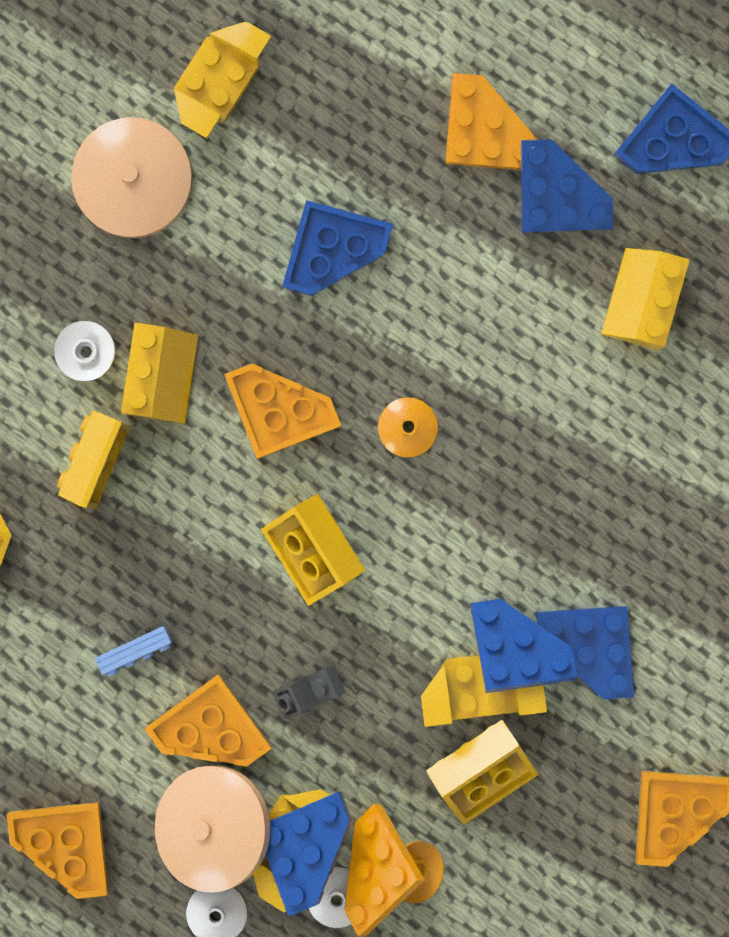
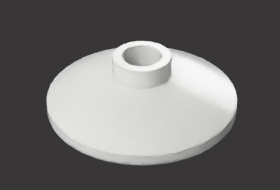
M78 321L68 325L58 335L54 346V356L58 367L68 377L78 381H92L103 376L111 367L115 357V346L111 335L101 325L90 321ZM84 347H90L92 350L91 355L87 358L81 355Z
M334 867L332 874L329 875L320 904L309 908L312 916L325 926L342 928L351 925L344 911L349 869ZM334 895H339L343 901L335 905L331 902V898Z
M234 888L220 892H202L197 890L189 900L186 917L191 931L197 937H237L246 923L247 908L243 897ZM213 911L219 912L221 919L218 921L212 920L210 913Z

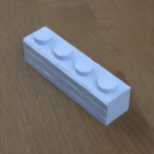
M166 625L94 659L102 675L108 673V676H112L118 673V668L124 665L126 668L135 665V660L141 657L143 660L154 656L152 652L158 649L160 652L171 648L169 644L173 643V640Z

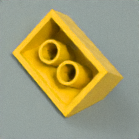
M625 248L601 335L657 351L663 349L666 345L690 259L662 251Z
M134 323L121 408L122 414L182 424L186 423L199 335L162 326Z
M94 410L91 416L86 415L80 429L81 432H84L79 443L73 445L69 454V459L72 460L68 471L64 470L59 478L57 487L60 488L58 495L81 507L97 509L131 425Z
M318 493L296 505L261 529L308 606L366 571Z
M503 720L488 727L485 732L470 742L464 743L458 750L439 760L434 766L426 770L441 797L463 825L539 775Z

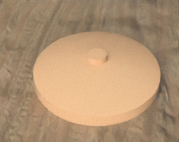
M121 118L98 127L81 144L73 162L72 188L80 209L98 228L118 237L142 238L164 230L182 213L191 193L192 170L189 158L182 144L165 127L142 118Z
M204 766L189 770L172 782L159 803L155 819L157 848L167 869L184 885L202 892H220L234 888L244 883L257 871L266 855L270 840V819L265 801L256 786L246 776L236 770L223 766Z

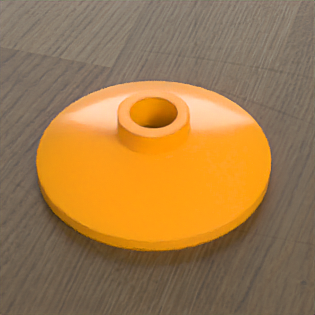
M401 398L393 401L383 410L378 423V432L383 445L390 452L401 457H415L425 453L435 442L438 433V422L433 410L423 401L415 398ZM406 421L414 424V430L410 433L403 430L402 426Z
M414 841L405 846L425 880L404 901L421 903L432 897L438 890L443 878L444 866L441 854L436 847L424 841Z

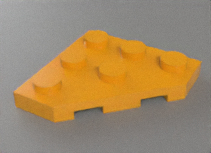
M453 73L445 164L521 170L520 140L538 139L483 75Z
M253 363L224 374L257 459L342 427L332 400L328 396L274 374Z
M220 674L213 677L144 728L160 752L169 755L176 754L194 759L227 762L247 767L272 749L271 744Z
M641 771L635 859L637 865L668 867L689 845L692 846L704 836L714 823L721 817L724 818L729 814V777Z
M100 802L10 811L7 813L10 845L34 861V865L51 879H56L68 889L67 892L76 899L108 895L109 888Z
M373 804L354 825L344 911L358 937H366L425 880L382 804Z

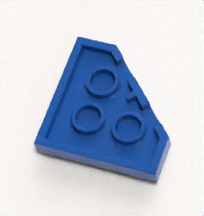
M671 84L613 156L636 174L721 166L729 156V129L675 85Z
M552 139L520 140L522 232L613 229V198Z
M306 200L282 288L313 296L386 254L393 224Z
M501 599L471 603L470 607L485 693L577 680L578 675L571 646Z
M627 606L536 612L538 625L572 647L578 677L601 698L634 697Z
M336 792L270 821V840L266 857L288 916L316 906L321 902L329 875L332 874L341 851L340 847L352 823V818L342 792Z

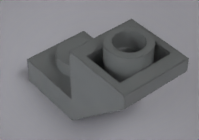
M334 665L313 672L272 691L277 707L284 719L304 713L320 703L338 698L346 693Z

